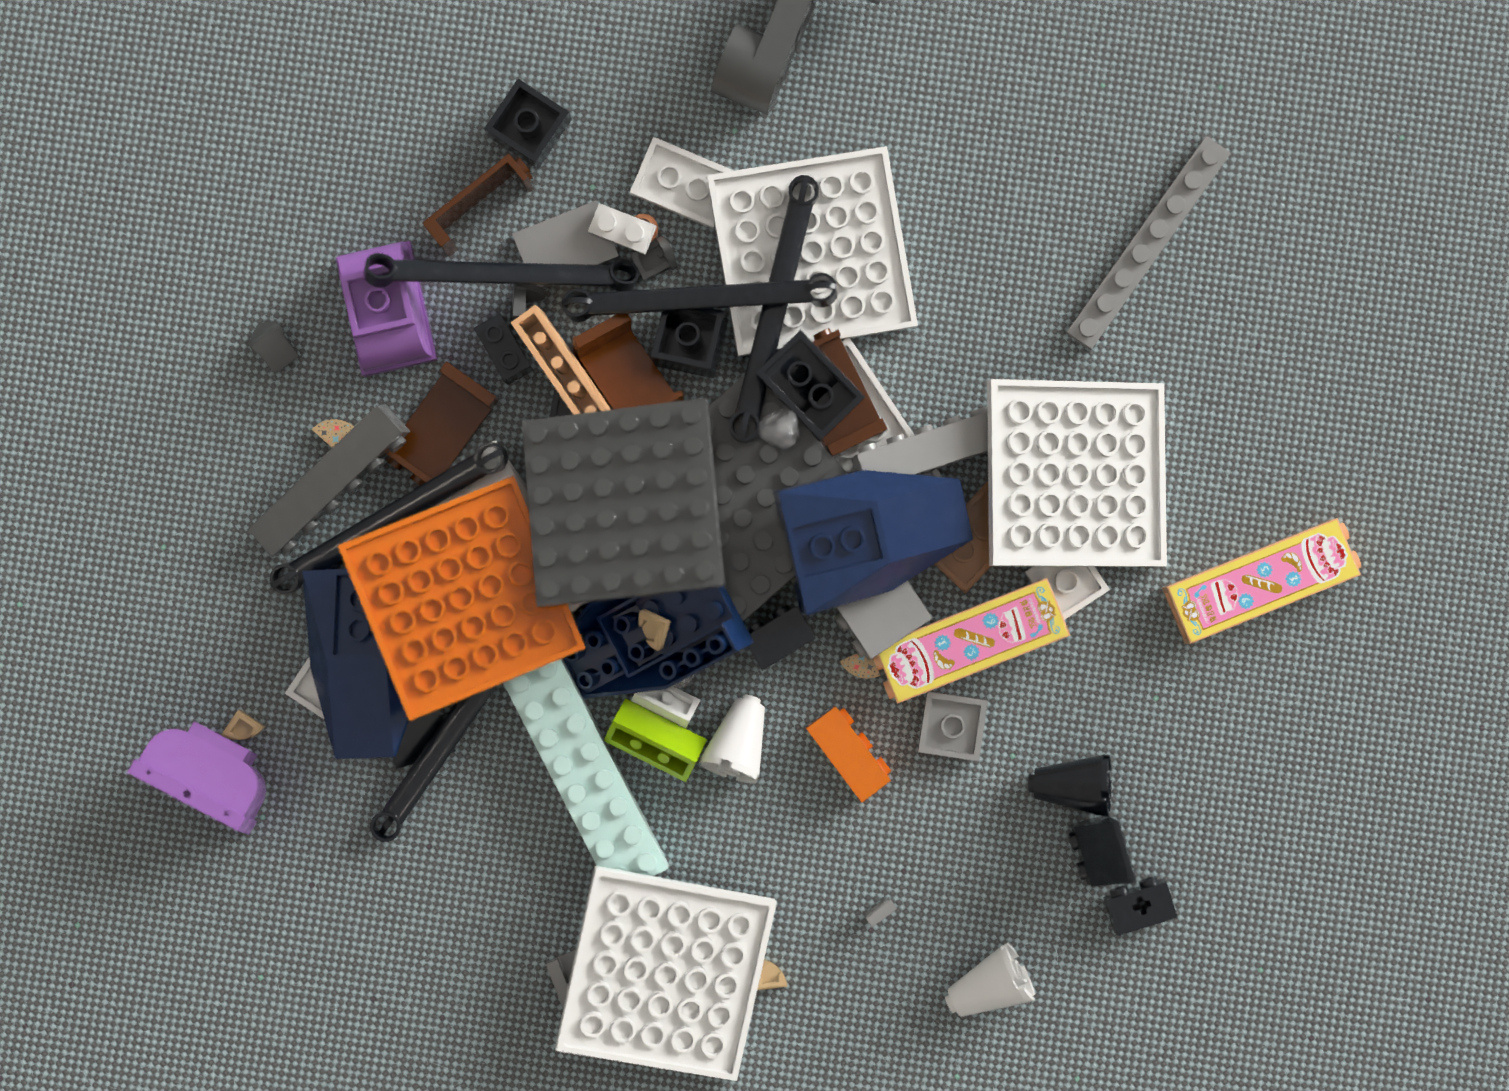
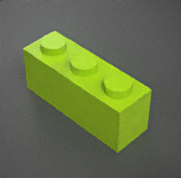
M625 698L611 723L604 741L687 782L707 739Z

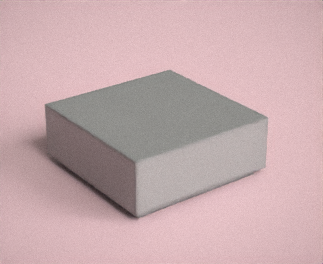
M886 897L867 911L864 916L869 924L874 927L897 908L892 900Z

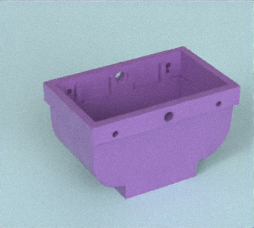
M401 241L337 256L336 263L362 376L368 377L438 361L421 282L393 281L390 285L379 288L368 284L363 276L365 261L368 256L374 253L387 254L393 260H415L412 243L410 241ZM377 264L369 267L371 272L376 275L389 272L388 268L383 265Z
M196 722L192 723L188 732L180 729H169L155 735L148 743L139 760L134 759L127 772L219 822L250 835L257 822L254 819L266 795L264 778L252 766L258 755Z

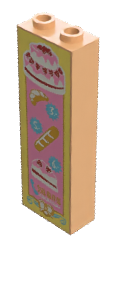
M1338 518L1328 520L1162 587L1184 643H1194L1360 576L1359 568H1361V562L1357 553L1351 551L1347 540L1350 537L1343 522L1339 523Z
M1046 577L917 628L875 656L873 660L878 671L884 669L888 680L883 682L889 699L895 697L898 704L1071 635Z

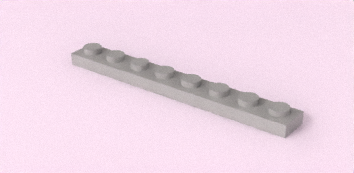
M1208 136L1202 140L1065 334L1088 350H1092L1231 152Z

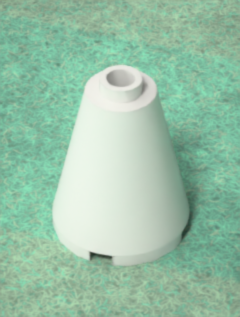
M744 694L743 698L735 699L700 757L699 763H701L700 766L725 778L727 775L737 777L736 781L757 783L760 774L765 707L760 704L761 700L759 698Z
M1006 943L1000 946L948 988L949 995L945 996V999L952 1013L957 1012L962 1017L1025 1004L1035 999L1033 997L1035 991L1025 966H1020L1018 961L1014 960L1019 955L1012 945Z

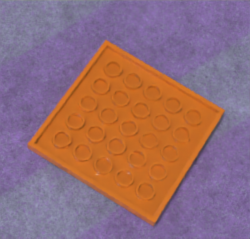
M514 476L338 545L409 721L586 649L568 605L542 608L536 606L529 510Z

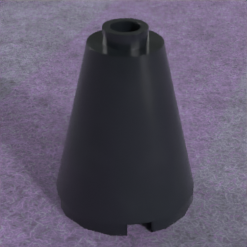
M1099 755L1035 768L1034 774H1029L1028 791L1029 793H1034V798L1037 800L1109 817L1112 800V780H1110V773L1108 771H1112L1111 756Z

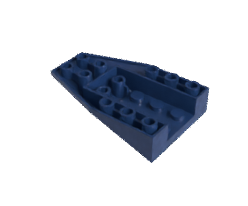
M860 470L773 491L779 521L784 523L797 582H794L800 613L804 615H810L890 592L973 540L960 479Z
M348 570L302 571L310 668L335 759L396 758L409 719Z
M725 587L589 602L575 620L586 649L565 657L563 660L583 699L668 689L754 642ZM643 609L671 621L663 649L659 651L653 649L646 642L647 638L643 633L642 627H639V611Z

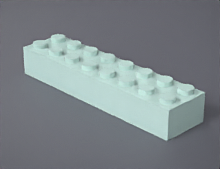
M560 659L504 682L503 684L596 865L648 876H655L668 869L669 864L607 743L604 741V737L564 660Z

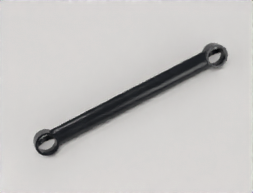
M808 175L795 177L789 185V202L768 282L793 281L795 279L812 207L819 197V186ZM802 182L799 197L796 200L793 196V189L798 183ZM809 183L813 186L815 195L811 200L804 202ZM788 304L762 305L736 412L729 421L731 436L738 442H751L757 438L760 432L759 418L767 385L759 378L756 372L776 354ZM743 416L738 436L734 432V423L739 417ZM751 417L755 421L756 430L751 436L745 437L748 421Z
M374 253L368 256L365 261L363 276L368 284L379 288L386 287L393 281L610 286L615 291H631L638 281L639 270L633 262L625 259L616 260L611 265L393 260L387 254ZM377 264L383 265L388 268L389 272L376 275L371 272L369 267ZM625 271L631 278L619 280L614 276L613 272Z
M826 273L815 274L809 280L588 293L584 289L575 288L564 295L562 308L566 316L573 322H583L591 316L810 302L816 307L823 308L835 302L838 290L833 277ZM818 288L833 290L829 296L822 299L811 295V291ZM581 303L588 305L581 313L575 314L568 311V305Z
M498 443L482 444L477 448L475 454L292 562L277 565L270 574L271 587L280 594H290L298 591L303 584L302 571L326 570L343 560L338 545L426 511L484 476L501 472L508 463L507 451ZM494 447L497 449L481 459L484 450ZM501 456V462L496 469H487L484 464L492 459ZM287 567L292 570L278 578L279 572L283 568ZM293 577L296 578L295 584L291 589H284L280 585Z
M497 686L454 704L387 804L372 818L370 831L377 840L390 842L400 834L403 822ZM383 815H388V819L378 831L376 820ZM395 820L397 824L395 833L393 835H384Z

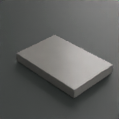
M597 200L512 233L523 263L603 265L618 259L619 255L613 242L588 232L598 207ZM537 285V286H540V287H542V288H545V287L550 286V285Z

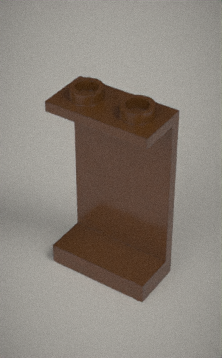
M507 154L422 222L449 257L458 248L444 230L512 175L517 177L529 193L533 190L530 182L533 176L520 158L514 160L510 154Z
M616 314L572 338L573 353L612 410L684 400V394L681 390L676 393L673 392L631 331L632 319L628 314Z
M827 328L813 335L815 339L813 343L865 396L864 400L822 439L827 451L833 457L888 428L883 418L880 419L840 338L839 329L831 332L830 328Z
M447 361L439 370L442 375L405 424L411 431L404 437L406 443L395 453L390 451L385 461L399 471L403 466L411 471L413 474L410 479L419 485L426 483L452 466L499 401L496 396Z

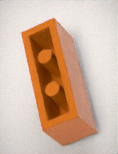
M833 706L808 725L806 729L862 803L891 781L887 775L891 772V769L881 756L878 759L873 757L869 751L873 745L863 732L859 735L855 733L850 726L855 721L843 707L841 710H838L836 706Z

